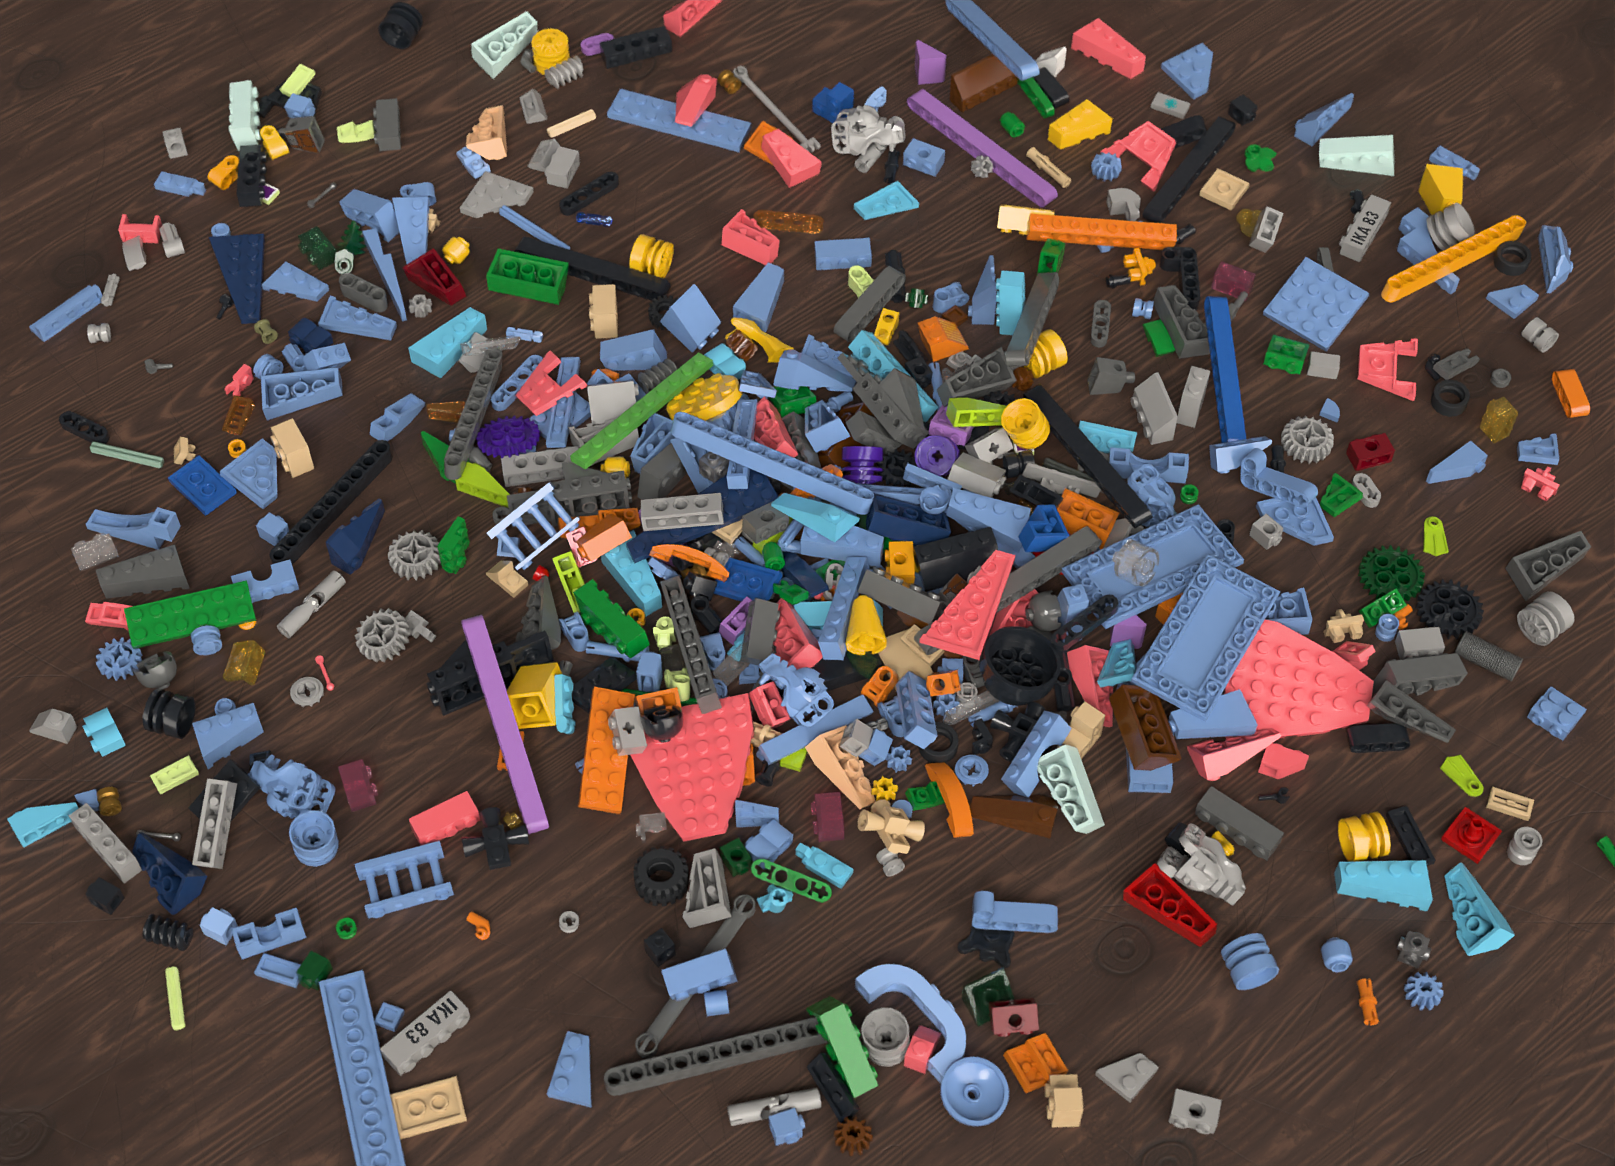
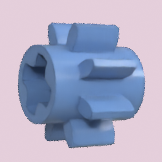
M955 694L938 695L936 697L937 701H933V708H937L936 715L940 714L945 718L951 714L956 715L959 702L955 701Z
M902 745L896 748L891 747V753H888L886 756L888 761L887 767H892L896 773L901 770L906 771L907 765L912 763V758L909 757L910 750L906 751Z

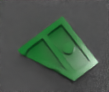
M1335 473L1332 476L1330 485L1326 489V494L1321 499L1320 507L1332 517H1336L1361 500L1363 493Z

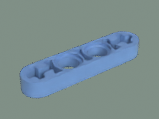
M532 355L528 357L491 396L492 407L495 410L503 411L517 398L515 395L536 369L537 363L542 361L543 358L541 356ZM521 374H527L528 378L520 379L519 376ZM511 386H514V387L517 388V389H516L515 391H513V392H510V391L507 390V388H509V387H511Z

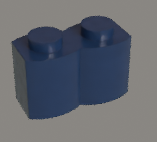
M302 318L288 331L291 344H296L303 348L306 353L314 349L330 346L333 343L332 336L327 330L317 326L307 318Z

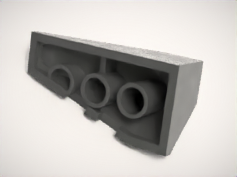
M544 575L531 586L526 603L529 609L526 615L522 617L521 623L524 625L522 632L517 633L516 642L545 630L549 637L551 650H553L561 643V627L549 580Z

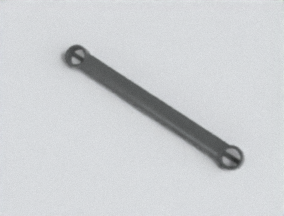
M740 895L735 899L731 917L725 919L699 957L726 949L745 920L752 917L755 913V901L751 896ZM747 902H750L753 906L752 909L748 912H742ZM693 994L680 1001L670 997L646 1033L637 1038L635 1046L640 1057L651 1058L657 1054L658 1044ZM653 1041L655 1043L654 1049L644 1052L648 1043Z

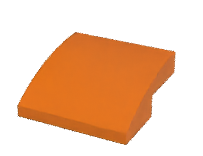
M1046 1033L1028 1039L1025 1044L1007 1050L1003 1055L1025 1093L1044 1086L1045 1083H1048L1050 1075H1064L1068 1072Z

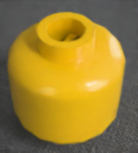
M452 237L442 249L445 255L443 258L450 264H461L470 253L469 244L461 237Z
M607 457L604 464H601V471L606 473L624 471L625 478L630 476V463L624 457Z

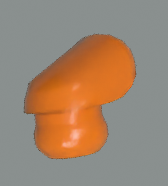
M1409 604L1393 614L1399 620L1398 630H1403L1408 626L1405 617L1413 611Z

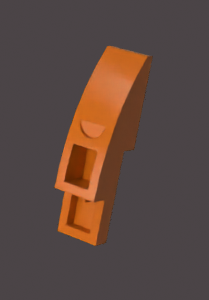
M637 508L598 510V515L579 516L581 519L578 521L579 526L576 529L585 526L588 532L609 514L622 519L628 531L639 527L641 523ZM558 518L560 531L566 526V523L561 518ZM567 530L566 532H564L560 536V538H567L566 533L570 531Z

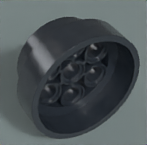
M1010 626L995 631L988 638L979 660V667L984 685L993 697L1005 704L1022 706L1045 697L1052 690L1060 674L1061 660L1057 650L1053 648L1052 643L1046 637L1029 628Z

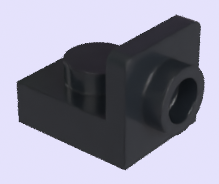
M982 718L974 721L972 735L975 742L972 743L973 755L985 754L992 748L993 737Z

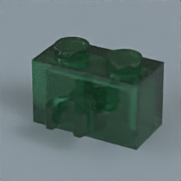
M317 226L298 235L300 242L298 247L302 254L307 255L311 265H315L321 270L335 263L336 249Z

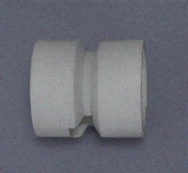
M1537 317L1525 327L1522 337L1530 343L1534 342V347L1543 353L1553 346L1559 334L1551 327L1547 328V324Z
M1531 827L1517 829L1507 847V855L1510 860L1518 865L1530 864L1542 846L1540 833Z

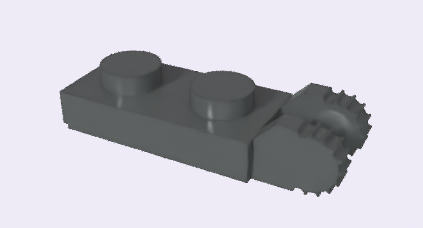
M1467 348L1437 362L1433 369L1445 380H1448L1474 367L1480 358L1473 356L1468 359L1467 357L1470 355L1471 350Z

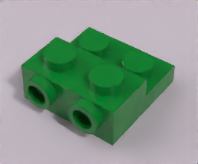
M1273 335L1263 364L1271 369L1278 368L1287 371L1289 374L1300 375L1309 344Z
M773 386L777 390L775 398L768 397L773 402V406L778 410L781 418L791 412L805 414V408L816 403V396L807 386H799L798 389Z
M459 516L437 546L442 568L446 572L454 574L464 567L466 563L464 550L468 548L470 543L465 519Z

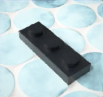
M1404 806L1388 811L1386 817L1409 861L1426 860L1427 866L1433 865L1436 860L1408 807Z
M820 1053L807 1066V1069L839 1122L844 1123V1118H852L860 1110V1107L828 1055Z

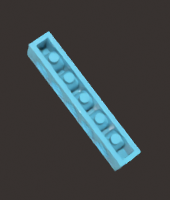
M861 330L848 347L857 360L861 359L868 365L867 370L875 375L878 374L883 379L894 368L910 376L872 332ZM916 382L923 422H927L938 406Z

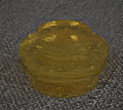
M507 811L505 813L506 816L503 818L506 824L511 829L520 826L519 824L522 821L516 813L510 814Z

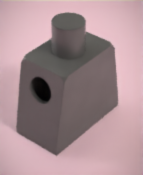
M1096 357L1087 378L1090 395L1119 393L1124 383H1134L1135 373L1127 372L1123 361Z

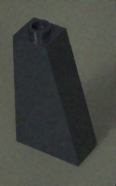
M846 650L843 660H824L822 658L812 669L820 673L819 678L825 680L823 684L827 687V692L871 678L877 669L882 667V662L878 653L872 654V651H867L865 655H857ZM806 685V690L810 689V692H812L813 686Z

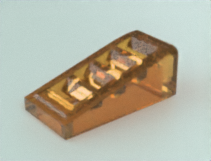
M234 395L222 431L241 435L254 409V401ZM236 412L243 413V415H237ZM233 418L240 419V422L233 421ZM230 424L237 425L238 429L231 428L229 426Z
M465 401L426 404L429 419L458 423L465 406Z

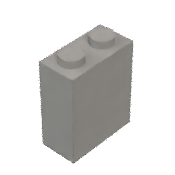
M1191 366L1181 398L1177 418L1178 424L1195 428L1210 375L1209 370Z
M633 380L588 385L587 390L593 425L604 424L606 420L616 419L636 403L635 396L639 395L638 384H634Z
M963 452L952 465L947 480L962 485V488L973 493L992 498L994 494L998 495L1007 478L1004 477L1005 469Z

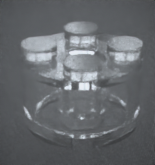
M1128 539L1120 551H1116L1113 555L1112 561L1115 563V576L1136 586L1142 587L1147 585L1156 573L1153 571L1154 566L1159 564L1158 551L1138 541Z

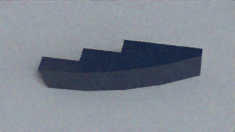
M783 551L785 565L782 568V572L785 577L792 580L793 584L807 590L808 596L811 598L829 590L824 580L802 558L795 553Z

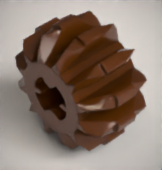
M740 330L731 333L726 340L729 348L744 361L752 358L758 350V346L752 339Z
M856 1115L853 1117V1121L845 1117L844 1123L838 1122V1130L834 1131V1137L837 1138L835 1145L841 1146L840 1152L842 1153L849 1150V1156H853L854 1151H857L861 1156L862 1148L868 1150L870 1148L868 1142L873 1141V1135L870 1134L872 1131L871 1126H865V1119L857 1122L858 1118Z

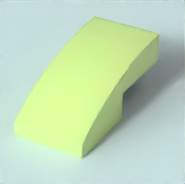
M373 120L357 126L352 121L337 127L338 140L345 143L369 140L374 138V133H376Z

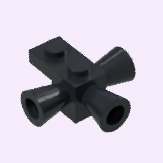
M1029 702L1025 714L1019 712L1015 720L1000 709L994 715L990 728L1009 733L1008 742L999 750L1000 755L1005 760L1013 761L1040 716L1046 711L1039 703ZM1053 745L1046 748L1041 756L1049 753Z
M496 807L486 808L479 814L485 827L482 828L483 837H461L465 858L486 849L490 870L511 866L508 845L529 844L526 825L522 824L505 832L503 824L500 825L501 810Z

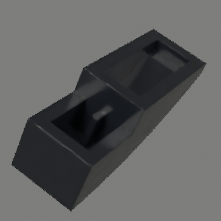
M1019 475L1009 490L1015 497L1034 507H1037V505H1055L1057 509L1064 499L1062 496L1022 475Z

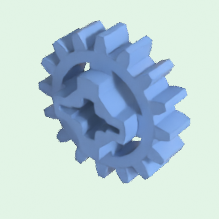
M114 638L112 644L105 643V649L99 648L101 654L96 655L98 660L96 664L101 674H105L107 679L113 676L115 681H117L119 676H122L124 680L127 674L133 676V668L138 669L137 664L142 661V652L139 648H132L131 639L125 642L124 638H121L117 642Z

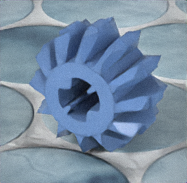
M1101 152L1100 155H1096L1091 164L1093 175L1097 179L1102 178L1103 181L1106 179L1112 181L1113 178H1118L1122 170L1121 158H1117L1116 154L1111 155L1110 152L1107 154Z
M1417 972L1414 977L1408 978L1404 991L1407 993L1405 996L1406 1000H1412L1411 1007L1417 1004L1420 1011L1424 1007L1430 1011L1434 1005H1439L1444 991L1441 990L1442 983L1435 982L1436 976L1430 978L1428 972H1425L1423 976Z

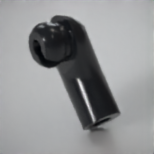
M1359 189L1350 192L1351 199L1355 200V203L1350 208L1353 214L1360 211L1364 202L1363 193Z
M1436 353L1428 357L1425 364L1426 371L1434 381L1441 378L1433 369L1434 365L1441 360L1440 356Z

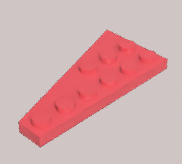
M995 550L981 566L980 571L969 580V584L945 608L939 619L934 621L927 633L922 635L920 643L980 660L1014 564L1015 555Z

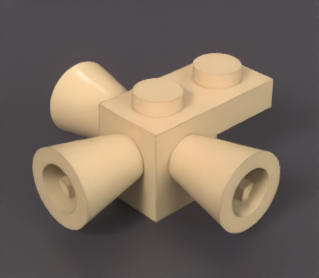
M887 800L876 801L871 807V812L862 810L858 818V828L860 831L876 830L887 850L895 854L899 852L908 853L910 845L905 837L918 842L924 835L925 826L923 821H910L903 809L891 807L890 802Z

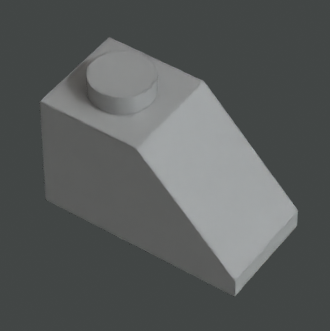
M50 709L39 713L29 731L30 733L68 744L77 729V725L71 714Z

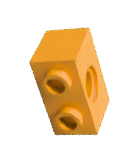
M913 541L889 542V550H885V562H889V566H886V573L898 576L908 584H914Z

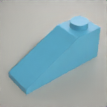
M74 802L26 808L16 812L7 820L24 848L72 822L69 815L76 811L78 806Z

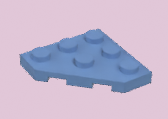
M1201 43L1163 62L1161 69L1192 99H1195L1207 93L1213 52Z
M264 439L259 440L220 470L221 477L262 509L277 499V454L274 447Z
M1316 497L1304 508L1276 498L1257 502L1256 508L1260 517L1267 514L1284 528L1283 532L1314 546L1333 542L1334 536Z

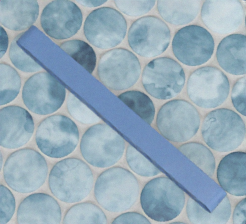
M946 0L948 10L1021 81L1039 75L1036 61L972 0Z
M677 412L674 415L670 432L678 439L857 514L865 515L870 511L874 493L868 488L688 413Z

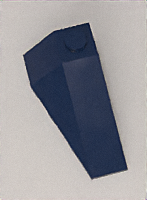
M143 832L138 833L132 852L142 871H147L150 877L149 884L151 888H156L159 894L157 899L170 914L175 915L201 894L207 875L196 865H192V862Z

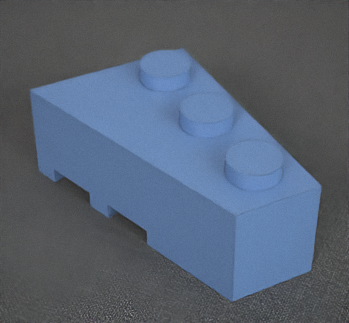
M353 189L339 202L348 218L355 220L361 226L366 224L372 229L377 228L378 233L384 236L385 241L389 242L399 233L397 218L393 209L394 206L390 200Z
M254 703L192 723L208 769L213 767V763L222 757L226 758L229 756L230 752L238 746H244L264 732Z

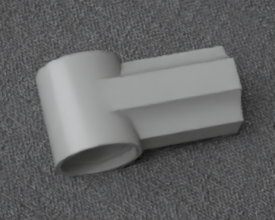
M170 223L162 224L159 230L167 258L184 254L185 251L181 239L178 237L175 225Z

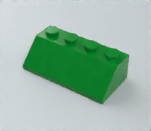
M498 248L486 275L488 290L559 305L565 291L569 263Z

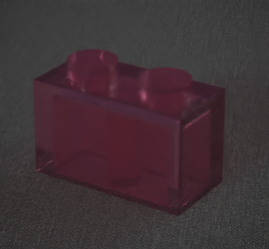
M1221 261L1214 274L1211 288L1238 298L1242 291L1247 292L1249 296L1256 274Z
M363 759L339 766L338 769L351 811L354 812L376 805L374 796L378 795L375 783L370 784L369 779L373 778L369 766L365 767Z
M840 792L815 794V802H811V813L816 815V821H813V832L818 834V841L844 840V821Z

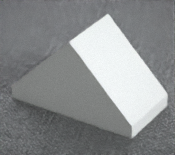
M1065 46L1041 54L1036 60L1038 68L1046 67L1055 77L1065 65Z

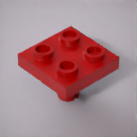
M1464 807L1444 833L1441 840L1478 864L1500 836L1502 830L1467 807Z

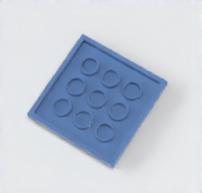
M1305 257L1263 311V315L1322 350L1327 351L1369 297V293Z

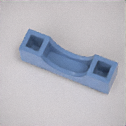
M1110 447L1108 462L1122 478L1128 479L1135 470L1144 464H1150L1156 468L1161 474L1160 477L1165 482L1185 484L1188 474L1189 454L1169 452L1160 459L1144 460L1133 455L1130 449ZM1144 471L1147 476L1151 477L1148 472Z
M1044 711L1001 780L1013 793L1029 798L1039 782L1037 766L1041 754L1051 745L1061 746L1072 728L1059 714Z

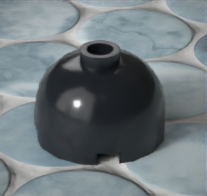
M665 705L655 706L644 710V715H640L644 732L650 738L661 743L669 742L671 738L681 731L683 726V712L678 706L672 705V709H666Z

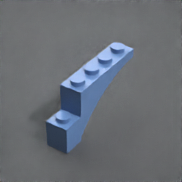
M1418 207L1402 217L1399 230L1405 236L1400 239L1397 251L1413 265L1437 254L1427 227V218L1429 216ZM1450 273L1435 282L1451 295L1456 291L1459 278L1454 273Z
M159 507L154 512L142 515H121L95 509L86 523V527L89 530L157 550L160 549L164 540L172 542L181 527L176 512Z

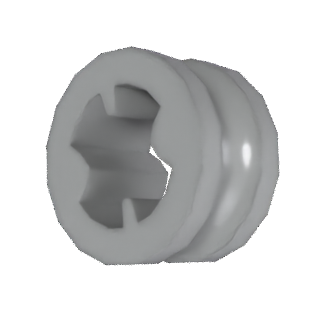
M572 911L561 914L559 918L560 929L566 933L576 931L579 927L578 915ZM568 918H571V921H575V923L572 922V926H568L567 923L563 922H566Z

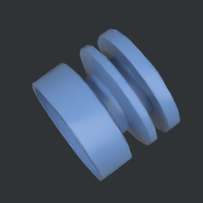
M310 810L298 815L291 823L289 836L295 856L301 863L317 867L327 864L334 858L338 852L339 842L334 823L327 814L321 811Z
M1254 933L1239 937L1221 950L1222 959L1225 961L1226 967L1231 969L1230 976L1238 990L1259 987L1269 982L1279 973V967L1274 957L1268 954L1270 948L1262 934Z

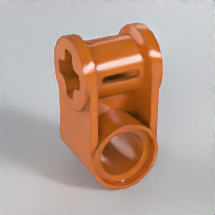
M888 666L878 668L863 687L861 695L867 696L878 707L877 704L880 702L884 703L889 693L895 687L899 678L898 674ZM890 672V679L888 681H884V675Z

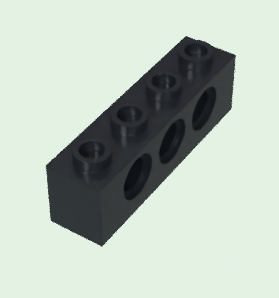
M665 26L599 43L600 54L607 69L672 52V39Z
M262 144L240 146L236 191L240 207L261 206L262 198H265L263 186H266L264 174H267L265 162L268 161L267 152L263 151Z

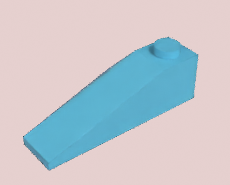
M783 493L771 503V506L833 542L840 539L860 519L843 508Z
M1460 862L1445 875L1449 899L1452 900L1454 912H1452L1453 919L1456 920L1458 931H1456L1457 938L1468 956L1499 949L1515 936L1506 919L1463 863Z

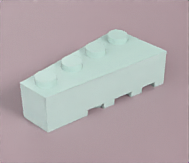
M526 11L472 43V58L494 79L531 43L533 36L538 32L537 21Z
M251 80L230 83L231 104H229L231 115H229V121L231 125H229V131L238 151H240V146L259 145V140H261L260 130L258 129L260 119L257 115L259 104L256 101L258 90L257 87H253Z
M1393 135L1320 139V167L1394 176Z
M1065 744L1041 756L1037 766L1040 778L1046 783L1051 791V795L1062 807L1061 810L1074 830L1088 834L1104 826L1105 824L1078 749Z

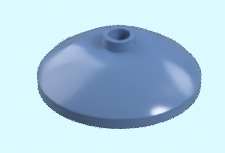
M979 1057L960 1059L947 1069L941 1081L940 1092L943 1105L954 1119L965 1125H987L995 1121L1007 1106L1009 1089L1006 1078L995 1064ZM968 1092H973L975 1098H969Z

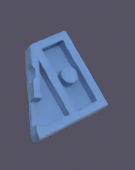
M735 800L736 827L762 826L764 823H769L772 820L779 823V809L777 807Z

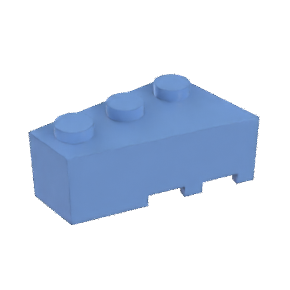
M654 330L600 342V360L605 368L612 371L651 370L652 366H657L659 362L667 359V351Z
M823 400L805 408V436L815 452L825 451L831 445L850 437L841 419L830 410Z
M655 413L643 425L641 437L637 439L630 456L635 472L640 474L641 468L671 443V439L676 438L670 432L672 420Z
M678 438L671 439L670 441L699 494L713 484L712 481L699 474V459L709 451Z
M726 949L662 970L671 999H676V1001L686 999L694 993L700 994L713 988L738 982L731 958Z

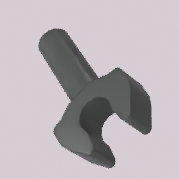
M1242 291L1235 302L1230 303V321H1233L1236 317L1239 307L1248 296L1247 292Z

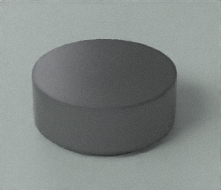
M1496 369L1493 371L1490 380L1494 386L1503 388L1509 385L1511 375L1505 369Z

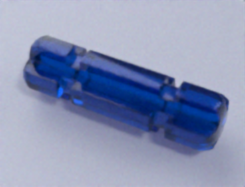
M578 212L576 221L578 223L586 222V224L598 226L603 224L605 227H610L612 217L605 215L602 217V215L591 213L585 215L584 212Z

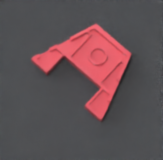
M1147 121L1130 132L1127 137L1114 142V145L1108 149H1103L1101 152L1105 154L1110 152L1111 155L1116 154V157L1119 158L1127 150L1150 166L1151 169L1141 179V183L1154 192L1176 141Z
M1411 339L1409 342L1399 340L1393 344H1384L1383 342L1360 345L1357 379L1414 401L1416 397V383L1396 380L1397 354L1416 357L1418 339Z
M551 351L545 355L515 395L535 416L557 404L556 401L566 396L568 398L572 396L573 391L579 387L582 390L588 386L577 374L561 387L547 374L561 363L559 358Z

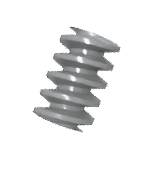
M574 56L567 61H562L561 64H556L555 67H550L549 70L546 69L544 74L547 81L558 89L559 83L565 86L564 80L571 83L570 77L573 80H577V75L583 77V65L579 57Z

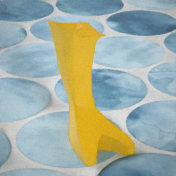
M744 318L731 319V323L736 327L734 331H742L750 339L755 340L763 347L768 355L767 363H779L780 357L785 350L794 349L782 343L778 338L763 332L752 320ZM729 333V334H727V335L725 336V339H726V340L729 338V336L731 335V333Z

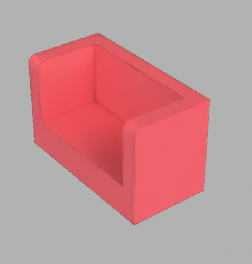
M122 214L118 230L122 242L140 236L143 243H159L161 236L159 228L162 227L159 215H155L153 224L129 223L127 214Z

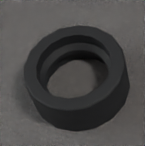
M1505 241L1496 250L1494 265L1505 275H1521L1528 269L1532 254L1530 249L1520 242ZM1508 253L1515 254L1523 262L1512 263L1507 261L1502 255Z
M1443 380L1434 387L1431 404L1436 412L1448 417L1458 416L1466 410L1470 393L1466 386L1459 381ZM1445 392L1453 393L1460 398L1461 402L1458 404L1447 403L1441 399L1439 394Z
M936 722L937 735L947 737L951 742L950 748L937 752L928 747L922 749L918 746L919 753L930 763H947L957 753L958 735L954 728L948 724Z

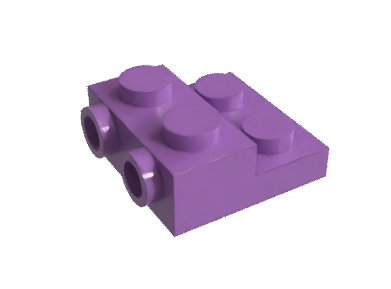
M942 405L930 422L929 435L944 436L950 438L957 445L965 446L975 426L953 427L946 416L948 406L944 407Z

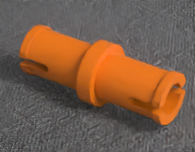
M1360 979L1357 981L1360 994L1359 1006L1362 1007L1364 1024L1368 1025L1370 1022V1025H1375L1379 1022L1375 1006L1377 1005V999L1373 995L1372 981L1367 979L1366 983V979Z

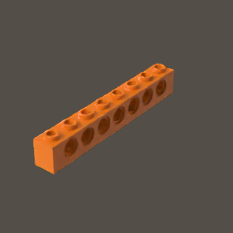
M1030 214L1027 222V240L1047 241L1050 238L1064 243L1163 250L1166 247L1175 246L1177 241V225Z

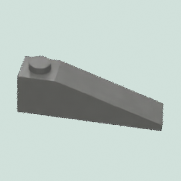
M1387 680L1367 705L1375 714L1380 715L1386 720L1446 743L1449 742L1456 731Z

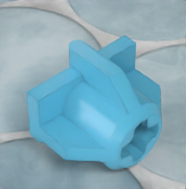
M771 884L767 889L768 894L757 898L763 913L769 910L773 913H779L784 910L788 902L793 900V893L785 888L776 887Z

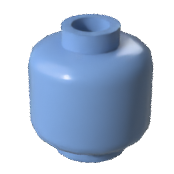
M1333 937L1328 939L1321 947V954L1326 968L1334 972H1342L1347 970L1352 963L1353 957L1347 941Z

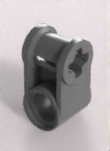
M963 656V673L967 683H972L976 688L985 686L980 672L979 660Z

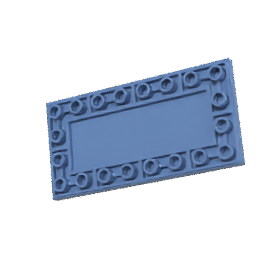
M1198 504L1063 567L1062 573L1072 586L1083 584L1089 599L1088 607L1105 595H1114L1118 599V611L1102 623V626L1107 629L1183 593L1206 554L1234 568L1242 565L1244 559ZM1105 603V606H1106V607H1107V606L1113 607V603H1112V604Z
M1206 554L1133 675L1131 682L1206 722L1281 591Z

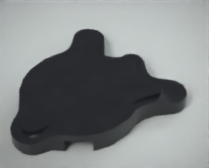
M972 926L970 935L959 942L957 949L961 954L977 950L980 952L979 959L982 962L994 960L1000 967L1008 968L1011 965L1009 949L1013 943L1014 931L979 929Z

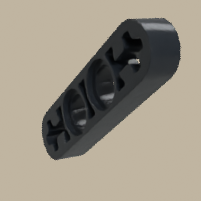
M607 172L563 198L559 203L561 214L565 216L573 215L616 189L619 185L618 175L615 172ZM595 187L601 188L600 191H596V192L593 191L592 189L595 188ZM580 196L587 197L585 200L577 199Z
M1110 594L1101 597L1055 631L1051 637L1053 648L1057 651L1069 649L1112 617L1118 611V599ZM1105 603H1108V604H1112V603H1113V607H1110V606H1107V607H1106V606H1105ZM1091 613H1096L1099 616L1095 621H1091L1087 617ZM1075 625H1080L1083 627V630L1075 633L1071 628ZM1057 639H1065V643L1057 642Z

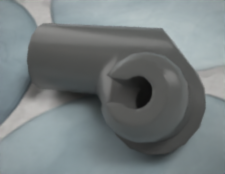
M526 49L522 55L521 64L530 73H534L537 67L532 63L533 51Z

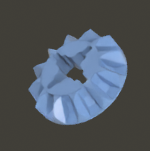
M977 755L963 756L955 765L956 776L964 785L971 784L974 787L976 784H982L988 776L989 768L986 761ZM975 765L976 773L968 776V770Z

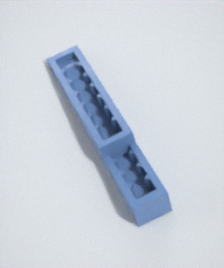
M377 228L362 231L366 247L402 321H406L405 308L391 253L383 255Z
M757 399L738 400L732 431L753 441L758 406ZM729 460L727 471L728 489H748L750 468Z

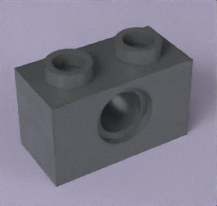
M772 502L742 516V530L755 544L785 531L789 526V516L772 507Z

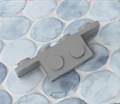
M1027 463L1022 474L1024 477L1040 481V485L1062 496L1065 488L1077 494L1081 493L1097 498L1101 491L1094 481H1088L1075 475H1068L1054 469L1041 467L1037 464Z

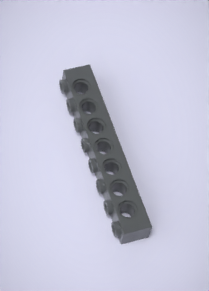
M680 576L661 581L662 590L701 713L703 715L720 709L722 706Z

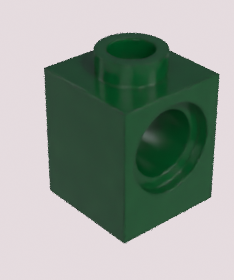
M739 838L720 847V857L732 877L738 874L743 875L749 871L752 866L751 856ZM735 857L741 858V860L734 861L732 859Z

